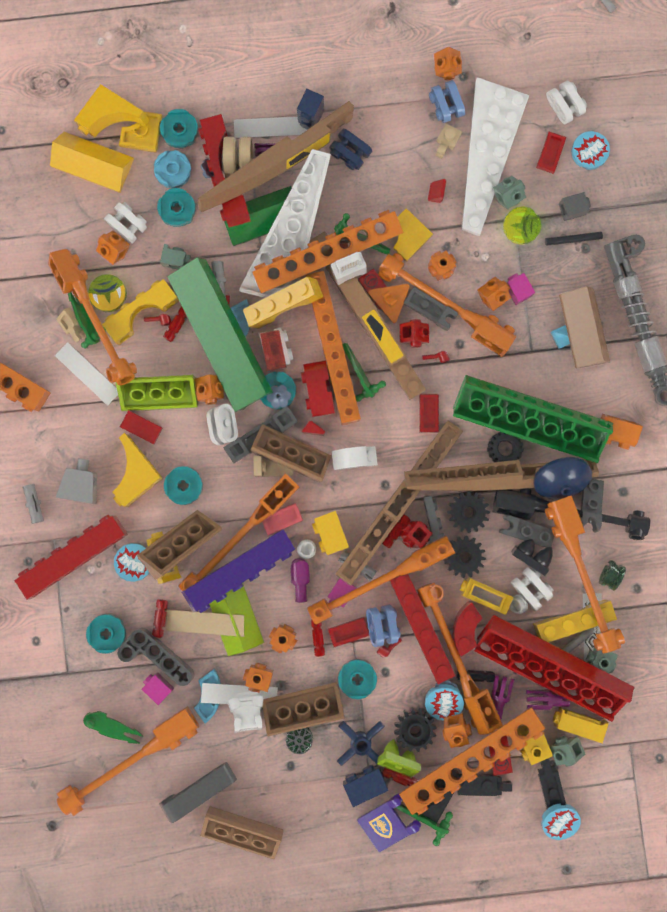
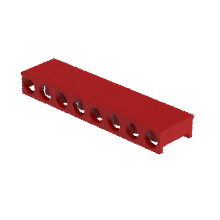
M496 615L491 617L477 637L475 652L613 722L615 715L627 702L630 703L632 701L634 686ZM485 643L489 646L490 650L485 651L480 645ZM498 654H505L507 660L501 659ZM515 663H523L525 668L520 669ZM533 672H540L542 677L534 676ZM550 681H557L559 686H553ZM567 690H575L577 695L573 696ZM585 699H592L594 704H588ZM602 708H610L611 714L604 712Z

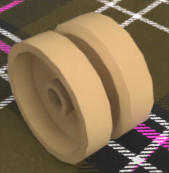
M224 137L222 156L225 179L238 171V168H242L253 160L252 137H241L239 149L237 148L235 137Z

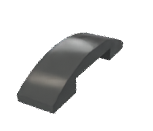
M287 406L262 424L283 433L298 421ZM262 424L223 447L233 464L253 453L250 452V449Z

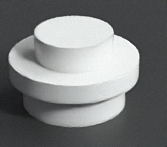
M302 540L298 544L297 552L302 558L309 559L315 555L316 545L311 540Z
M514 595L509 607L510 610L516 614L526 612L528 609L527 600L522 595Z

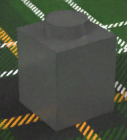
M585 192L561 199L559 207L563 220L567 221L578 218L589 212L591 204L589 198L585 196Z

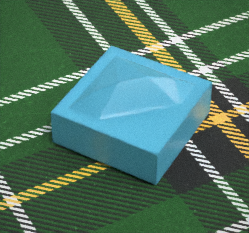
M566 325L550 332L558 349L570 344Z

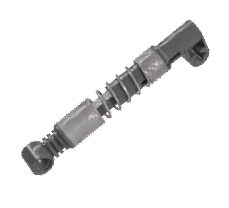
M635 234L605 245L604 249L614 275L613 283L619 297L618 299H622L624 305L622 308H625L627 313L625 317H628L630 322L628 327H635L637 331L631 336L638 335L640 340L635 343V347L644 374L649 379H652L650 383H653L651 386L655 388L653 390L655 401L661 406H667V401H663L660 398L661 392L667 391V360L662 351L658 336L653 337L657 332L649 331V327L654 322L650 321L648 317L651 313L646 311L647 303L643 302L642 297L644 294L640 293L642 288L636 272L632 270L629 259L640 255L645 247L644 238ZM632 242L635 245L639 244L636 250L634 247H631L629 250L630 254L627 255L623 243H626L627 247H630ZM620 266H622V269H623L625 278H624V276H623V274H622V271H621Z

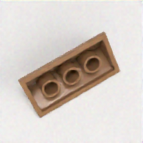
M586 286L560 294V302L575 368L610 363L594 289Z
M263 424L250 449V452L319 483L324 479L331 455Z
M196 510L137 556L156 580L220 532L222 527L199 510Z
M337 682L263 699V713L267 736L345 719Z
M209 806L200 836L274 860L282 840L283 829Z

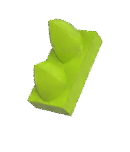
M392 739L386 745L383 754L377 760V765L409 777H413L421 769V764L416 762L413 751L407 750L402 756H399V749L395 739Z

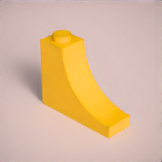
M101 84L74 119L79 126L77 129L86 136L89 134L94 138L103 129L114 123L131 121L146 126L150 121L144 111Z
M124 433L119 439L126 452V471L122 481L112 493L115 495L113 499L120 507L122 505L129 507L159 483L163 477L131 437Z

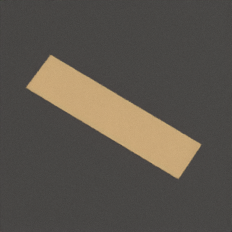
M166 610V631L236 636L229 614ZM233 615L240 637H244V615Z

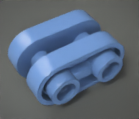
M454 80L445 82V89L443 90L439 85L431 87L429 98L431 103H435L437 108L435 113L438 121L441 120L443 123L451 121V114H455L457 118L465 116L464 104ZM447 96L451 103L450 107H448L445 97Z
M390 604L381 606L380 612L376 607L367 609L366 617L372 645L374 647L383 646L384 639H386L388 644L397 643L401 633L396 623V609Z

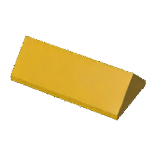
M63 132L52 142L50 166L121 193L134 158Z

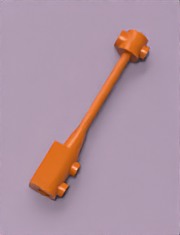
M68 249L50 252L48 265L63 294L72 292L79 302L83 304L112 360L109 368H106L109 382H116L117 385H125L135 378L134 374L137 373L136 365L133 362L128 363L126 358L119 359L89 301L86 288L88 275L85 269H79L80 259L78 255H72Z
M394 253L393 256L390 254L386 256L379 267L380 271L378 273L383 280L391 282L392 279L395 280L400 276L446 307L448 306L455 310L475 330L471 338L501 357L506 354L517 337L514 334L515 329L510 325L502 327L497 324L499 319L494 315L487 317L463 309L403 270L405 264L402 262L404 259L400 254Z
M602 413L601 419L613 422V433L610 434L606 444L611 445L612 441L618 442V447L629 450L630 446L635 447L637 445L643 428L642 425Z
M285 473L259 500L260 503L250 517V520L198 574L192 571L178 587L184 591L205 578L255 525L274 515L300 487Z
M572 495L548 503L545 514L548 520L553 519L555 526L552 527V533L555 538L560 537V540L564 543L572 558H574L601 631L595 634L597 638L593 640V644L596 650H601L602 653L620 649L621 645L625 644L624 636L620 629H608L581 557L582 553L578 535L585 533Z
M445 535L412 552V555L394 570L329 603L324 598L307 607L313 622L317 625L334 616L333 609L399 575L422 571L455 554L447 536Z
M435 582L424 585L417 589L418 596L424 608L431 607L459 672L464 695V708L469 710L472 717L471 725L477 729L479 735L490 734L503 726L488 689L479 690L465 669L437 604L442 601L444 596L442 587L436 585Z
M185 707L155 727L153 730L155 737L145 744L141 750L81 790L68 785L58 792L57 804L65 815L71 813L75 816L83 810L82 805L85 803L84 797L143 757L169 747L171 750H174L182 744L180 741L186 736L190 739L198 733L196 729L199 728V724L189 707Z

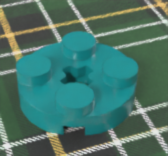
M174 109L168 112V115L161 120L160 132L167 145L174 148H185L195 143V139L198 136V124L194 116L189 114L188 111ZM179 124L184 128L180 133L174 131V128H177Z
M172 188L159 198L157 210L165 224L172 227H182L192 222L196 212V205L192 196L185 190ZM176 203L182 207L179 212L172 210Z
M276 371L265 375L270 387L284 385L287 391L291 393V399L288 400L287 405L289 407L296 395V385L293 379L284 372ZM267 396L260 399L265 406L271 409H283V407L273 408L271 402L267 400Z
M181 466L173 469L164 480L165 494L170 500L179 505H188L198 500L203 490V482L199 473L189 467ZM182 480H185V483L189 485L185 491H182V488H178V484H181Z
M112 614L97 616L88 625L86 630V639L89 645L95 651L103 654L112 653L117 650L126 638V628L122 619ZM105 628H107L108 631L111 632V635L108 636V639H105V636L101 635V632L105 631Z
M350 660L342 666L339 672V687L349 698H366L376 687V672L372 665L364 660ZM356 674L363 677V681H360L358 685L355 681H352V677H355Z

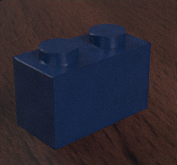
M306 88L297 107V117L300 126L308 130L317 124L324 112V96Z
M369 765L363 768V772L357 775L352 773L346 776L343 781V787L353 807L389 791L378 765Z

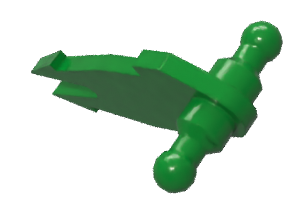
M348 213L343 214L342 221L335 225L334 230L337 235L344 233L343 229L348 227L347 221L350 219ZM359 232L357 233V238L360 241L366 240L367 236ZM382 243L370 247L387 255L391 250Z
M69 292V302H71L76 319L86 335L85 341L81 343V347L86 349L89 345L97 344L100 341V337L83 304L76 297L74 298L72 292Z
M348 343L342 344L364 388L362 393L355 396L356 401L360 402L363 398H373L379 392V389L386 386V382L381 380L378 384L371 385Z
M102 711L89 712L83 719L86 727L99 731L98 734L109 738L140 744L139 741L124 735V733L127 732L143 737L135 728L131 729L123 723L107 717V713Z
M403 804L396 807L401 812L436 830V837L433 840L434 846H439L441 839L450 831L449 822L453 818V813L450 811L446 813L444 820L436 823L422 814L418 815L417 812L412 815Z

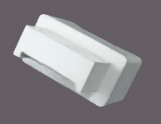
M356 252L332 263L331 270L337 284L340 285L358 275L366 274L367 265L361 252Z

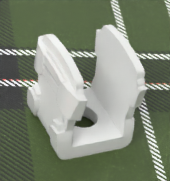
M258 692L238 693L232 695V698L228 700L230 712L233 713L235 719V733L248 730H262L260 709L263 707L264 697L260 696Z

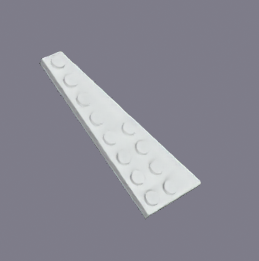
M478 77L475 82L462 230L480 236L495 194L493 187L499 183L529 95Z
M314 149L311 150L239 289L240 292L266 298L300 281L301 277L261 293L252 272L255 271L254 267L265 262L267 266L273 263V258L281 255L286 258L291 255L290 251L300 247L302 251L308 248L307 244L310 241L331 154ZM290 260L286 263L288 271L293 272L296 270L297 265L294 261ZM271 268L268 271V276L271 279H276L279 276V271L276 268Z

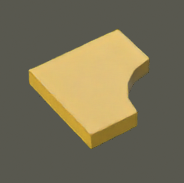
M144 112L150 120L146 126L135 123L131 126L122 127L119 140L120 147L157 153L160 123L163 119L162 114Z
M406 208L398 216L404 233L398 235V240L393 250L400 254L407 262L433 236V233Z

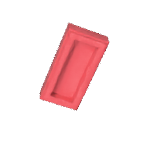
M296 503L278 510L274 515L262 521L269 536L303 521V518Z

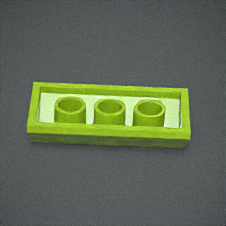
M194 375L135 377L125 385H117L116 383L121 411L196 408L198 406L195 387L196 377Z
M244 586L235 592L230 590L226 593L227 597L217 603L214 600L209 604L212 613L230 615L236 636L221 635L228 656L248 651L264 643ZM233 615H244V637H240Z

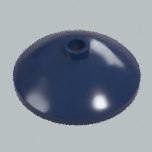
M574 457L560 458L541 467L534 476L533 484L539 495L559 500L571 495L575 496L583 491L591 481L592 471L589 464L582 459Z

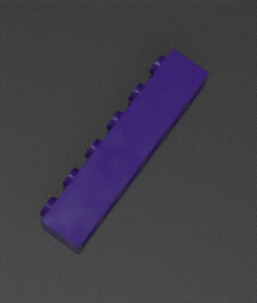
M283 529L181 593L193 612L199 611L202 613L210 608L209 604L214 600L218 603L227 597L226 593L230 590L235 592L242 588L244 581L249 579L251 582L260 576L259 572L263 569L267 572L276 566L275 562L279 559L284 561L291 557V552L295 550V547Z

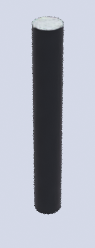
M593 232L545 238V245L603 239V233Z

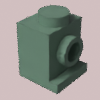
M164 244L160 259L163 267L178 270L190 262L191 255H187L184 249L178 247L170 249L168 244Z

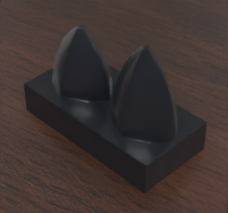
M533 539L525 540L518 546L515 545L511 551L512 555L546 576L553 556L552 547L542 549L533 557L535 549Z

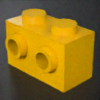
M336 511L314 518L315 523H312L315 534H320L322 541L318 543L322 553L326 552L327 555L349 548Z
M526 725L518 726L517 731L520 735H527L529 733ZM544 734L536 740L533 737L526 741L528 745L520 750L524 761L528 760L531 765L553 756Z

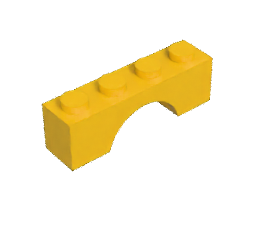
M305 277L244 308L243 312L248 326L260 329L274 322L275 318L281 313L298 306L308 305L322 298L323 294L317 279Z
M164 279L161 281L157 280L148 291L139 293L133 302L121 306L118 313L106 317L102 325L114 342L120 345L134 335L133 322L140 311L146 308H157L166 312L178 303L179 299Z
M606 599L598 601L606 623L617 620L612 602ZM591 604L578 611L535 622L533 626L537 637L546 642H551L596 627L598 623Z

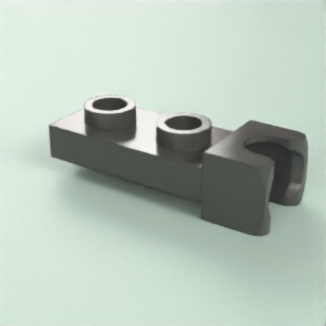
M413 287L404 301V305L434 322L445 331H448L450 328V324L446 322L445 318L455 319L458 315L455 310L448 306L446 307Z
M591 479L590 483L582 491L580 512L583 528L587 523H590L594 533L598 532L602 526L604 481Z
M428 496L423 498L430 532L433 533L429 538V543L443 537L444 533H440L442 523L435 513L438 510L436 499Z
M510 515L503 516V519L510 523V527L508 529H499V533L523 541L533 539L534 544L546 548L552 546L554 539L552 529Z

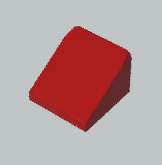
M446 179L437 180L430 184L428 201L437 203L443 201Z
M312 420L301 431L303 434L325 435V430Z

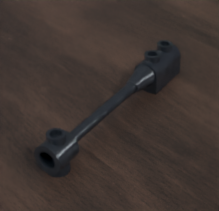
M529 488L520 489V492L513 491L512 489L496 490L492 512L530 520L534 512L545 513V509L548 508L547 504L551 502L531 494L532 490ZM635 510L633 514L628 515L627 519L602 514V522L625 526V531L629 533L630 539L644 540L649 532L650 518L645 517V512Z

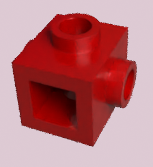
M412 319L410 322L399 324L400 343L410 344L412 348L422 347V344L429 343V324L422 323L420 319Z
M408 521L402 527V532L399 536L403 539V544L411 549L424 547L433 533L427 529V525L422 521Z

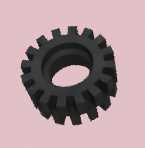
M503 432L495 434L488 442L487 452H489V457L492 458L493 462L519 460L522 457V452H524V448H522L523 442L520 441L521 438ZM502 441H508L512 445V453L508 456L500 454L498 446Z

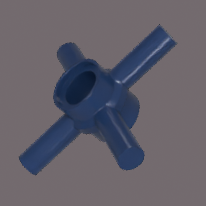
M342 721L338 727L351 739V748L337 762L343 766L351 757L357 754L360 756L368 755L377 764L379 755L371 748V739L385 725L379 721L365 733L363 731L355 732L345 721ZM365 741L363 745H357L358 742Z

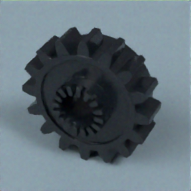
M467 491L466 496L461 492L459 493V499L453 497L455 502L449 503V506L452 507L451 510L447 511L448 514L452 515L449 521H454L453 527L459 526L460 532L466 529L467 533H471L472 528L475 532H478V526L484 528L485 526L482 522L489 521L485 517L486 514H490V511L485 509L489 504H483L485 498H477V492L473 496H471L470 491ZM466 507L473 509V515L470 518L464 515Z
M458 536L456 542L450 540L455 554L447 557L444 564L450 565L448 571L455 570L453 575L457 576L461 573V578H465L467 573L469 577H472L473 571L477 574L479 573L478 567L484 568L481 560H486V557L482 556V553L486 551L479 549L482 545L480 542L475 544L476 538L468 541V536H464V540ZM463 551L469 554V559L466 562L460 560V554Z
M412 707L410 713L404 710L403 717L397 716L400 722L394 723V726L398 728L394 730V734L399 735L396 740L397 742L402 741V748L408 746L410 752L413 748L420 752L422 747L425 750L427 749L426 745L428 743L433 744L431 738L436 737V733L433 730L437 729L436 725H431L434 719L433 717L428 718L429 713L427 711L422 714L421 708L415 712ZM413 726L420 727V731L417 734L410 732Z

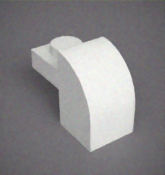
M375 446L352 447L332 451L334 470L378 465Z

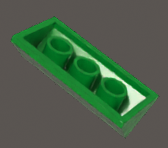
M289 186L246 201L251 222L228 227L227 221H224L232 245L236 246L267 235L292 187Z

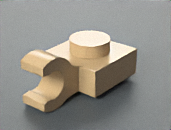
M446 123L436 142L440 143L435 156L442 159L448 148L453 150L462 135V131Z
M70 307L64 309L56 319L67 335H72L76 343L79 342L81 336L85 340L86 335L83 328L78 326L79 323Z

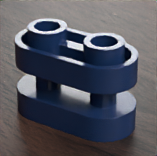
M343 128L338 134L341 141L334 140L329 146L330 154L336 159H342L349 169L359 170L364 164L361 157L368 158L373 151L368 144ZM348 145L350 148H352V149H353L354 151H356V152L353 153V152L350 151L348 148H346V146Z

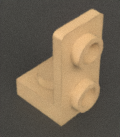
M253 456L255 477L284 476L285 473L288 476H293V470L261 456Z

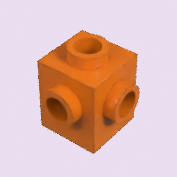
M447 47L434 53L436 76L444 78V80H452L455 76L462 74L460 51Z
M111 231L99 237L96 251L114 265L124 259L130 244L119 234Z
M447 250L442 253L438 251L431 256L428 270L433 277H436L437 281L442 278L445 280L454 274L457 262L452 254H448Z
M497 277L492 278L477 289L483 304L492 311L511 299L508 284Z
M208 374L195 378L197 401L205 402L206 405L216 404L217 400L224 399V389L217 375Z
M280 624L278 628L274 627L269 635V638H271L269 643L272 645L271 648L278 653H282V651L286 653L288 649L293 650L298 641L295 639L297 634L294 632L295 629L287 624H284V626ZM284 636L286 642H279V637Z
M251 664L250 669H246L243 680L246 681L245 686L249 687L248 690L260 693V690L268 692L274 670L267 669L265 664Z
M463 713L445 717L442 732L444 740L449 742L450 748L463 747L470 744L472 730L470 724H466Z

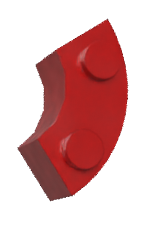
M326 360L303 364L304 372H301L302 383L307 384L309 396L308 399H305L307 410H311L312 417L334 414L335 410Z
M468 601L461 607L453 625L452 637L461 657L477 647L475 629L477 624L483 619L471 601Z

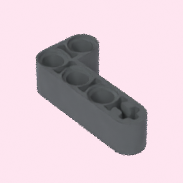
M146 628L135 630L118 649V658L123 662L131 661L142 652L180 686L188 685L194 678L193 669L158 638L154 637ZM138 632L143 633L145 635L144 642H139L137 640L136 636ZM152 645L158 646L160 650L159 655L152 654ZM125 647H128L132 650L131 657L125 656ZM167 658H171L174 661L173 668L166 666L165 660ZM178 666H180L181 668L176 673H174L173 671L177 669ZM187 672V678L181 679L182 674Z
M225 762L178 794L167 797L159 805L169 822L174 823L234 783L237 778L229 764Z

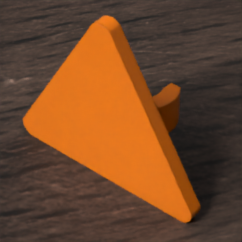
M409 284L372 289L369 290L368 294L391 322L396 323L410 286Z

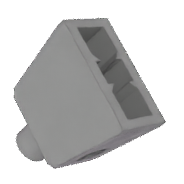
M78 458L76 469L66 468L56 498L91 504L97 503V473L88 472L90 460Z

